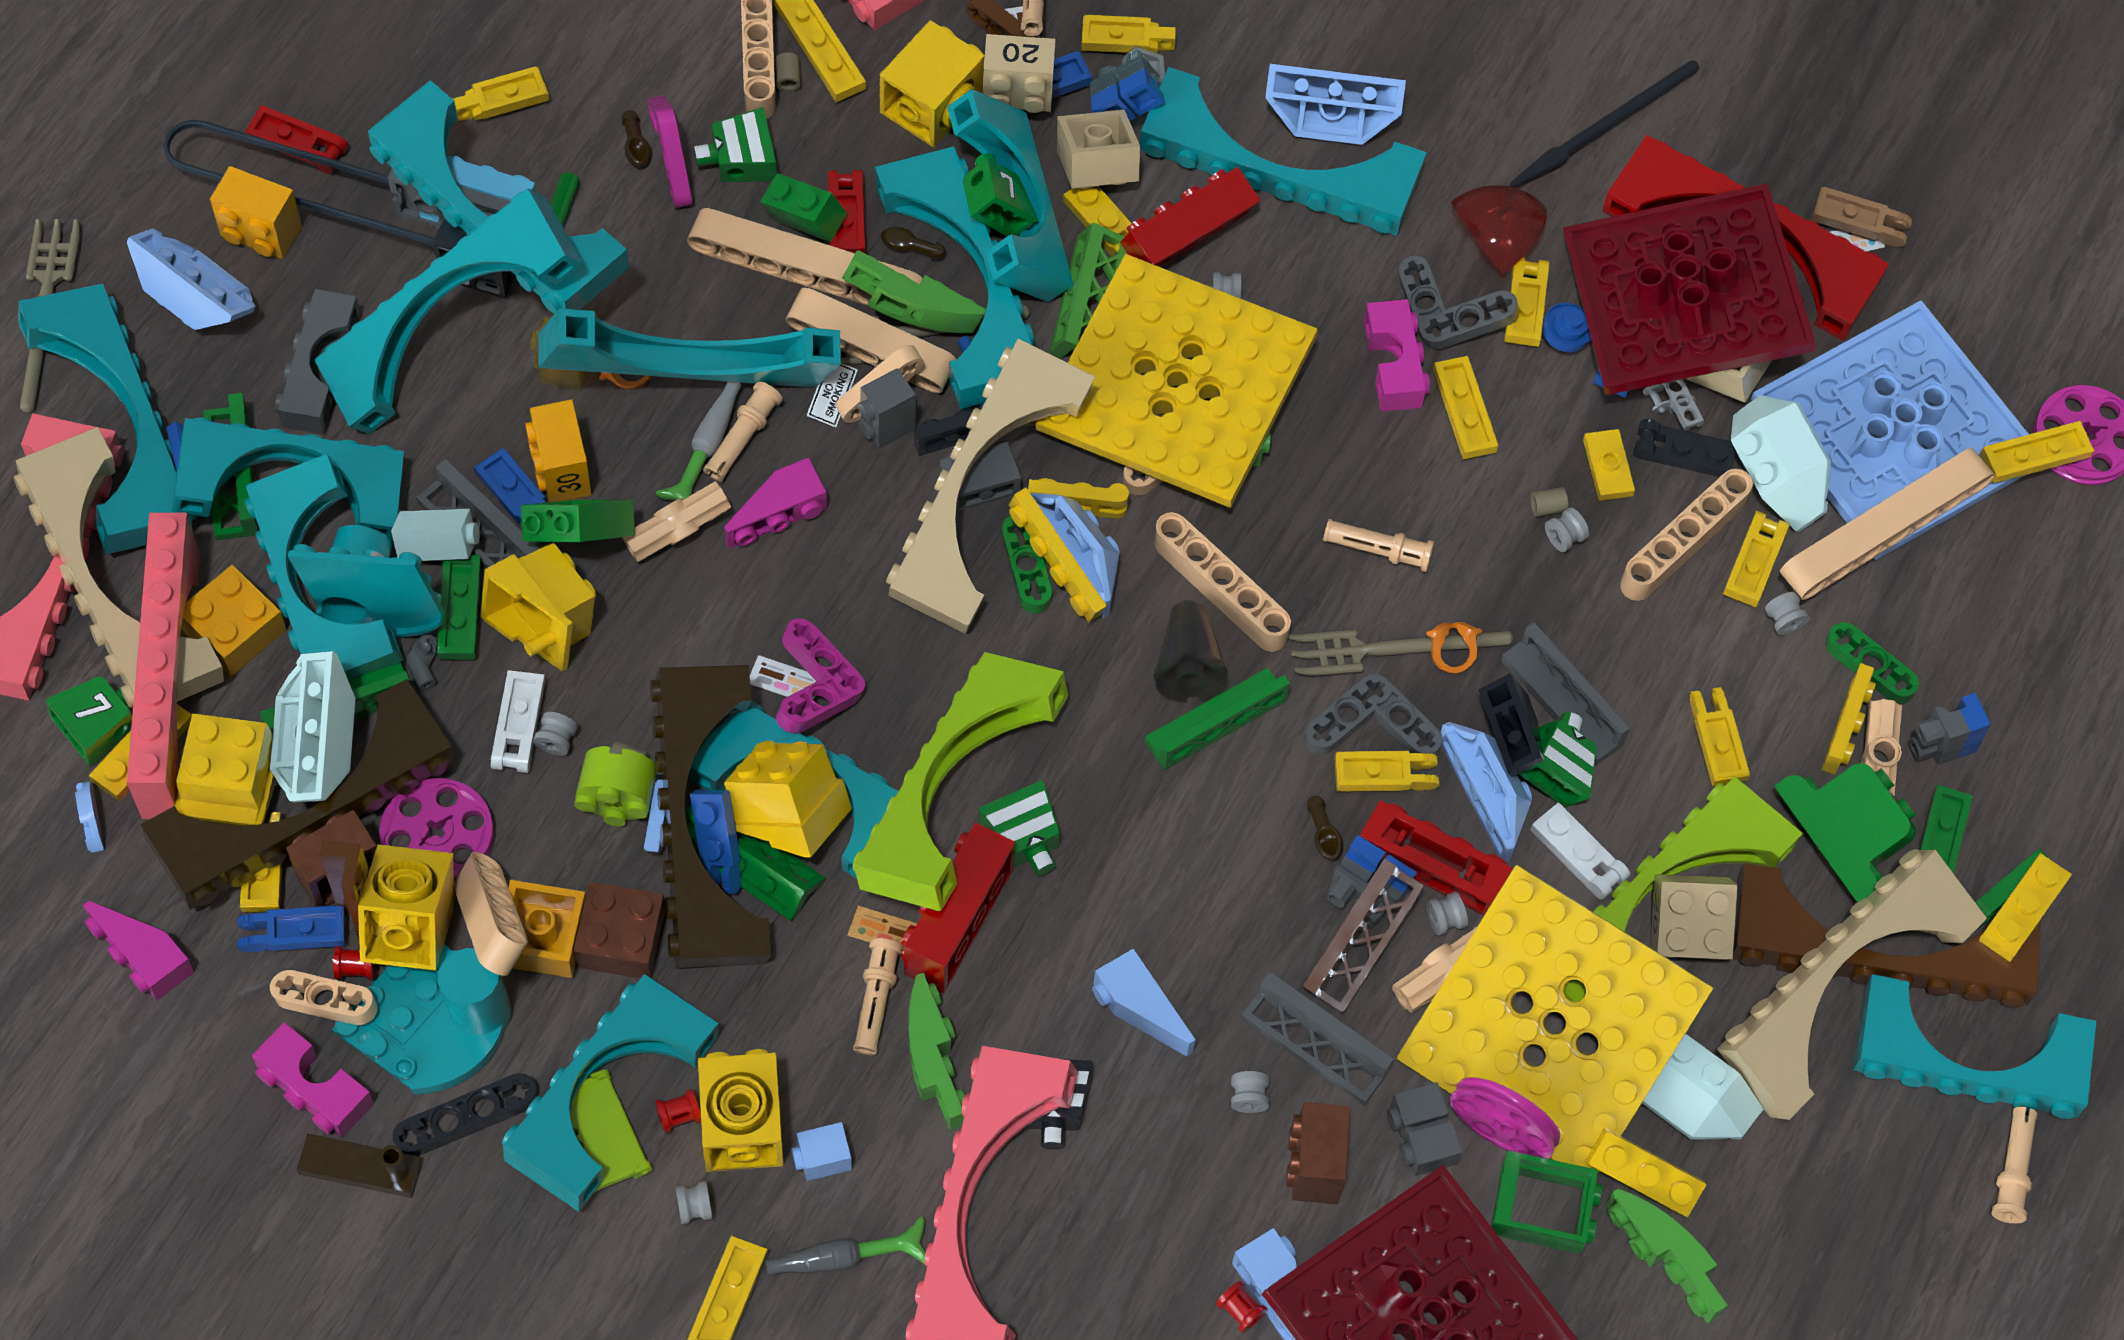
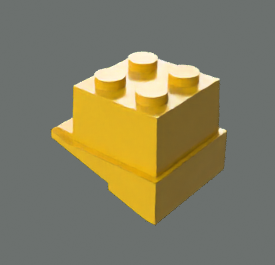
M552 543L520 558L513 554L484 569L481 617L487 624L510 641L514 642L517 639L521 641L528 655L533 656L537 653L563 672L568 669L570 647L591 633L596 593L591 583L587 579L583 580L576 572L571 557L567 553L562 554L555 543Z
M192 713L176 780L178 793L174 806L177 811L203 821L233 825L263 824L274 787L277 785V780L270 770L273 734L267 723Z
M803 741L795 743L761 742L754 747L752 752L724 782L726 790L730 792L737 832L769 841L773 848L802 857H812L852 809L843 779H836L823 744H807Z

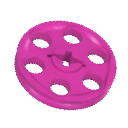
M2089 385L2070 386L2052 394L2044 402L2037 414L2033 433L2046 430L2044 422L2048 420L2055 421L2060 426L2081 421L2086 434L2094 435L2092 440L2089 438L2094 452L2090 458L2050 469L2069 481L2085 485L2104 484L2124 474V449L2118 448L2114 444L2113 438L2117 436L2124 437V401L2110 391ZM2075 399L2079 401L2083 410L2079 412L2071 411L2065 405V400ZM2110 407L2114 409L2117 413V418L2113 420L2104 418L2099 411L2100 408ZM2092 459H2104L2109 464L2110 469L2108 471L2097 470L2092 465Z
M433 778L419 782L409 793L398 794L390 801L381 818L379 835L381 845L390 846V841L394 836L403 834L411 839L407 848L453 854L458 849L466 848L472 852H479L488 856L493 845L494 827L487 804L475 790L459 781ZM444 792H453L458 796V800L453 806L442 807L437 803L438 797ZM414 801L422 806L421 811L413 817L404 816L400 812L402 806L407 802ZM471 815H478L483 818L484 823L479 829L470 831L463 827L464 820ZM433 827L436 830L442 828L444 836L441 838L437 835L431 837L430 829ZM453 861L455 882L465 864H458Z
M1476 1077L1463 1078L1450 1096V1104L1456 1115L1479 1136L1505 1151L1509 1150L1549 1159L1561 1140L1558 1127L1542 1109L1519 1093L1496 1082Z

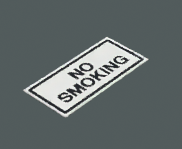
M841 363L837 369L817 386L807 416L837 427L841 415L836 408V402L851 389L858 370Z

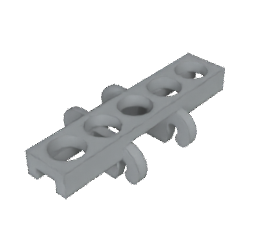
M1683 379L1648 386L1643 390V394L1645 396L1650 395L1655 404L1652 409L1653 413L1662 414L1669 410L1670 414L1675 412L1685 431L1689 430L1690 427L1703 425L1704 419L1695 404L1696 398L1690 394ZM1676 382L1681 385L1682 390L1674 392L1669 386ZM1665 388L1670 399L1662 402L1658 392L1663 391ZM1690 411L1694 420H1687L1684 417V413Z

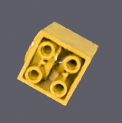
M930 20L880 73V113L935 148L953 128L947 106L971 89L983 93L985 55L975 45L967 44L957 38L947 27H940Z
M377 845L358 904L360 962L436 971L454 912L453 853Z
M754 1049L747 1051L745 1055L729 1056L725 1052H714L708 1054L706 1058H698L702 1143L706 1172L783 1166L776 1053H768V1051L763 1049Z

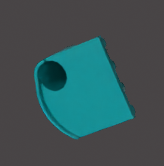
M346 525L337 530L332 547L328 553H316L315 549L304 544H297L293 550L288 552L287 557L317 606L316 614L324 619L342 624H365L383 619L393 628L395 637L422 635L442 625L445 614L441 606L442 596L433 591L431 587L432 577L424 573L420 567L421 557L411 552H403L399 558H390L393 549L392 541L375 529L360 525Z
M444 944L436 971L386 965V970L371 986L366 987L377 1002L378 1008L375 1017L363 1025L336 1021L332 1032L409 1088L410 1092L414 1095L428 1094L451 1088L466 1081L489 1062L501 1043L505 1029L511 1020L512 1006L501 975L486 969L479 962L474 948L455 951ZM361 1000L358 1005H353L352 1010L355 1011L358 1006H364V1001Z

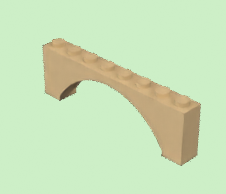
M1017 339L1013 349L1008 346L1005 348L998 363V366L1002 367L998 378L991 377L983 391L982 396L987 398L981 410L976 407L973 410L966 425L971 431L965 441L960 438L957 441L950 458L955 460L949 472L944 469L941 472L934 489L939 491L933 503L928 500L925 503L918 518L919 521L923 522L917 534L914 532L909 534L902 549L907 555L901 565L897 563L893 565L886 580V583L891 585L888 596L964 634H967L984 598V594L976 591L967 574L956 537V503L965 477L983 452L1012 430L1049 416L1069 413L1077 417L1095 379V376L1020 339Z
M96 427L15 460L18 474L13 476L21 496L28 494L32 505L28 506L31 516L37 526L44 525L48 533L43 536L51 555L58 554L63 564L59 565L61 575L67 586L74 584L78 592L74 596L76 604L82 616L90 615L94 623L89 626L92 636L98 646L105 645L109 655L105 656L107 665L114 677L121 676L125 684L120 687L127 705L132 707L134 703L140 622L125 614L104 595L90 575L83 557V537L89 509L106 477L116 473L113 455L99 428ZM207 636L198 640L180 637L177 668V701L224 682L222 665Z
M1914 849L1906 853L1899 861L1901 865L1892 874L1882 877L1875 884L1876 890L1868 898L1857 902L1850 910L1851 915L1843 923L1832 927L1825 935L1827 939L1818 948L1807 952L1800 961L1802 964L1793 973L1781 978L1775 986L1776 990L1768 998L1756 1003L1750 1011L1751 1015L1742 1024H1738L1730 1029L1725 1035L1726 1040L1717 1050L1729 1066L1741 1074L1770 1118L1790 1120L1814 1095L1813 1091L1809 1088L1808 1045L1812 1022L1825 988L1836 971L1850 956L1873 940L1888 934L1907 930L1937 935L1941 942L1963 943L1987 919L1936 850Z

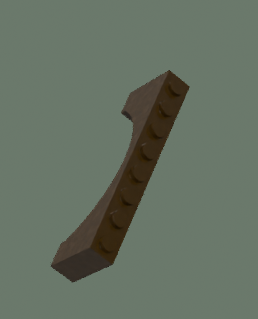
M749 665L659 668L656 680L650 681L651 702H657L658 716H653L652 728L653 737L660 738L661 750L655 753L656 774H662L663 788H658L657 800L658 809L665 810L666 824L660 825L661 846H667L668 860H663L662 870L664 883H670L671 897L665 898L666 919L673 921V934H668L669 957H675L676 968L766 964L771 956L768 918H758L726 895L714 882L702 865L693 847L685 815L687 779L697 753L721 724L736 712H746L752 701Z
M407 679L374 697L378 711L377 720L371 741L363 758L343 785L316 806L280 821L238 826L198 820L179 813L176 807L173 806L141 824L148 844L190 910L198 905L204 906L211 903L219 893L232 886L238 887L245 884L252 875L264 868H273L279 865L289 855L286 847L292 845V842L298 836L307 832L313 833L324 827L326 822L333 816L342 813L347 814L352 810L355 811L357 816L365 812H374L381 808L385 801L398 794L409 793L419 782L430 776L443 774L449 769L450 765L455 763L451 744Z

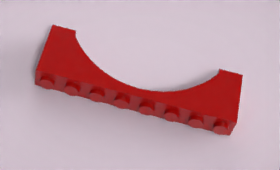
M1646 135L1608 191L1602 212L1613 217L1746 187L1729 179L1724 173L1716 172L1704 166L1695 158L1672 149L1665 142ZM1774 203L1788 253L1803 273L1815 303L1817 318L1814 326L1845 341L1881 284L1889 263L1883 261L1878 255L1866 252L1851 244L1846 238L1836 236L1821 228L1816 222L1800 217L1791 212L1786 206Z

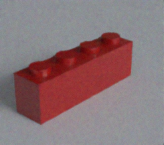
M1239 167L1228 173L1222 169L1208 178L1207 182L1209 184L1200 189L1198 185H1195L1185 191L1180 196L1182 200L1173 205L1171 201H1168L1158 207L1153 212L1155 216L1146 221L1144 217H1141L1131 223L1126 228L1128 234L1120 243L1128 255L1160 267L1249 214L1261 200Z

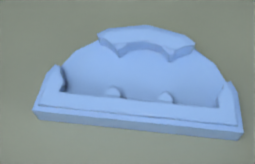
M91 780L77 783V792H75L80 823L84 825L85 842L88 851L90 850L91 853L102 851L104 846L93 783Z
M663 780L655 782L644 843L646 852L659 854L663 849L660 842V825L666 824L665 810L658 809L657 800L658 788H663Z

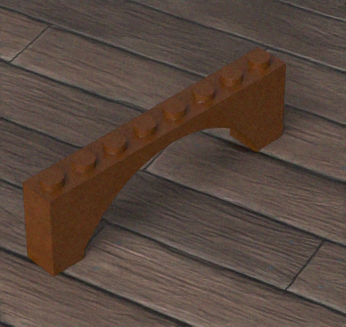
M1744 863L1737 877L1733 959L1740 960L1742 964L1747 966L1766 964L1778 966L1780 970L1785 972H1794L1802 964L1800 962L1802 957L1810 950L1818 948L1827 939L1825 935L1829 930L1818 923L1791 894L1781 878V868ZM2041 919L2011 962L1978 941L1984 933L1982 931L1959 946L1928 955H1887L1860 948L1841 965L1832 978L1836 976L1849 977L1857 983L1866 984L1870 976L1874 974L1908 981L1909 989L1912 987L1926 989L1927 992L1933 995L1952 993L1964 995L1966 999L1971 1001L1990 999L2002 1001L2004 1005L2009 1007H2021L2028 1005L2037 993Z

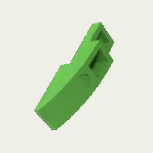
M859 250L856 251L842 279L872 295L867 306L899 321L921 328L951 333H973L986 311L985 308L979 306L973 300L963 297L939 281L924 275L921 283L918 284L906 275L898 273L879 262L876 258L866 255Z
M924 973L916 975L909 1008L910 1062L921 1102L936 1097L947 1126L951 1131L962 1127L964 1116H962V1103L965 1097L961 1089L955 1091L950 1079L955 1077L951 1061L946 1055L951 1053V1039L955 1038V1033L949 1017L942 1018L937 1007L941 1004V999L934 983L928 985Z
M1619 1188L1613 1191L1606 1203L1608 1206L1607 1213L1613 1224L1618 1228L1622 1227L1631 1239L1629 1244L1634 1254L1640 1260L1645 1259L1650 1268L1663 1260L1668 1277L1674 1284L1681 1285L1688 1295L1687 1302L1691 1310L1698 1317L1702 1316L1707 1324L1721 1317L1728 1305L1709 1279L1718 1265L1705 1248L1677 1221L1653 1204Z

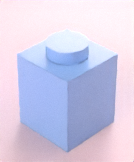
M842 1122L797 1133V1147H793L791 1150L796 1170H804L806 1181L852 1170L851 1155Z

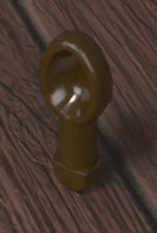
M628 110L622 115V125L625 126L627 134L624 146L625 156L632 165L641 168L648 163L651 150L649 143L640 134L638 114L633 110Z
M891 227L881 233L884 245L894 252L908 253L914 251L929 256L931 260L935 261L942 260L946 255V249L942 244L938 242L934 244L916 238L909 229Z
M1311 796L1307 800V810L1311 813L1317 829L1314 838L1316 848L1325 859L1337 861L1343 852L1342 836L1339 830L1330 824L1325 810V801L1320 796Z

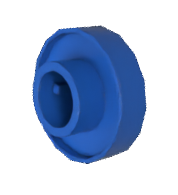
M1558 303L1549 309L1543 319L1542 332L1544 338L1559 351L1568 353L1578 352L1585 348L1591 339L1583 308L1576 304Z

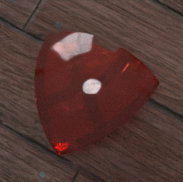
M1491 185L1475 188L1451 201L1462 222L1473 233L1474 237L1478 240L1479 246L1503 275L1529 251L1541 234L1547 220V208L1541 201L1526 191L1510 186Z

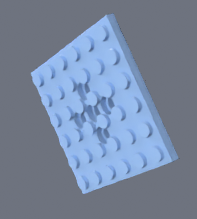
M1922 300L1753 392L1751 397L1752 401L1761 395L1800 404L1831 461L1827 498L1846 523L1968 448H1973L1981 457L1980 452L1984 446L2029 435ZM2025 475L1994 484L1991 481L1984 489L1877 555L1874 559L1877 560Z

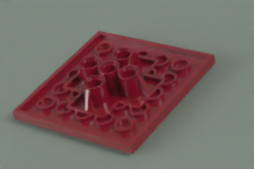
M1768 183L1563 227L1564 238L1605 396L1816 351L1815 339Z
M1444 1165L1306 1260L1262 1293L1263 1297L1296 1340H1395L1393 1334H1401L1406 1340H1578ZM1399 1281H1407L1414 1293L1404 1291ZM1453 1292H1461L1465 1296L1467 1303L1459 1302ZM1423 1313H1431L1436 1318L1438 1325L1429 1323Z

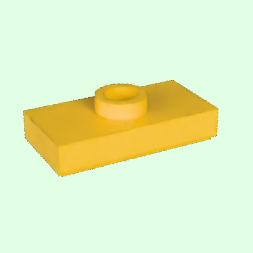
M1620 430L1585 433L1583 442L1598 501L1633 497L1635 488Z

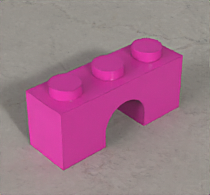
M1408 299L1367 303L1363 323L1369 351L1386 350L1393 353L1398 359L1391 363L1378 364L1375 386L1380 412L1422 408L1425 394L1430 393V380L1428 373L1422 372L1421 363L1424 362V349L1422 342H1416L1415 333L1418 332L1416 312L1410 311Z
M285 1022L252 1055L257 1067L255 1074L269 1087H273L276 1084L284 1090L283 1097L295 1109L300 1111L304 1107L314 1115L311 1118L312 1121L326 1134L333 1131L343 1138L374 1105L370 1092L342 1069L324 1083L316 1084L305 1080V1073L317 1059L312 1044Z

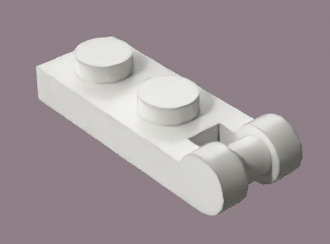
M508 670L491 756V769L503 770L504 767L517 768V772L529 773L534 745L533 739L536 734L545 686V676L543 674ZM507 744L520 746L518 754L506 752Z
M1559 802L1532 824L1530 830L1597 898L1603 900L1612 892V887L1616 883L1621 884L1630 877V871L1625 864L1616 860ZM1601 867L1606 873L1600 876L1594 871Z

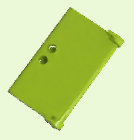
M607 1069L590 1074V1078L584 1081L575 1096L570 1113L572 1128L578 1133V1135L576 1133L575 1135L580 1145L595 1162L603 1167V1183L596 1191L631 1177L637 1179L649 1174L653 1170L650 1162L644 1156L611 1083V1076Z

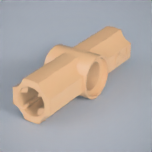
M715 481L684 500L680 498L654 513L653 518L634 527L635 536L622 538L631 555L638 563L669 544L673 546L694 534L701 525L722 515L731 506L724 492Z
M1871 700L1868 705L1865 750L1860 761L1870 766L1875 772L1882 768L1895 785L1897 762L1902 754L1899 744L1902 705L1897 704L1893 700ZM1874 751L1883 752L1887 756L1888 762L1879 761L1875 757ZM1893 786L1889 790L1895 796V786Z
M1477 927L1453 944L1449 945L1446 943L1435 949L1424 959L1420 967L1393 984L1392 990L1404 1010H1408L1412 1014L1434 998Z

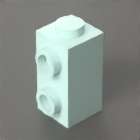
M470 509L400 511L391 530L397 558L403 552H411L420 556L422 561L469 559L474 545L479 542V527L477 523H473Z

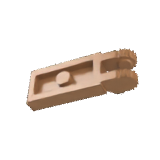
M1821 187L1811 221L1876 241L1879 239L1882 244L1896 248L1904 247L1906 244L1907 236L1901 231L1909 229L1912 223V219L1908 214L1889 209L1887 205L1827 187Z

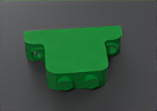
M1854 764L1820 789L1809 775L1805 778L1798 775L1787 776L1774 787L1855 900L1859 902L1868 898L1876 890L1875 884L1883 877L1878 871L1877 866L1914 839L1916 827L1911 819L1916 816V813L1903 797L1897 801L1889 790L1895 785L1882 768L1875 772L1866 764Z

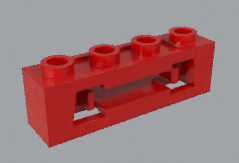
M1381 800L1378 802L1360 834L1362 838L1386 852L1385 859L1391 854L1397 857L1398 861L1416 871V881L1444 896L1457 892L1465 907L1485 916L1513 870L1501 857L1494 854L1487 855L1475 849L1466 839L1461 837L1453 838L1443 833L1434 823L1427 820L1420 821L1408 815L1401 806L1393 803L1387 804ZM1404 839L1410 841L1409 845L1406 844L1404 848H1402L1404 844ZM1465 869L1467 871L1464 875L1465 878L1463 879L1459 877L1460 872L1463 873Z

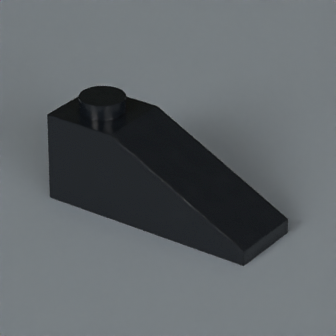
M1509 673L1478 689L1508 774L1512 777L1544 761L1537 717L1527 692L1513 675Z

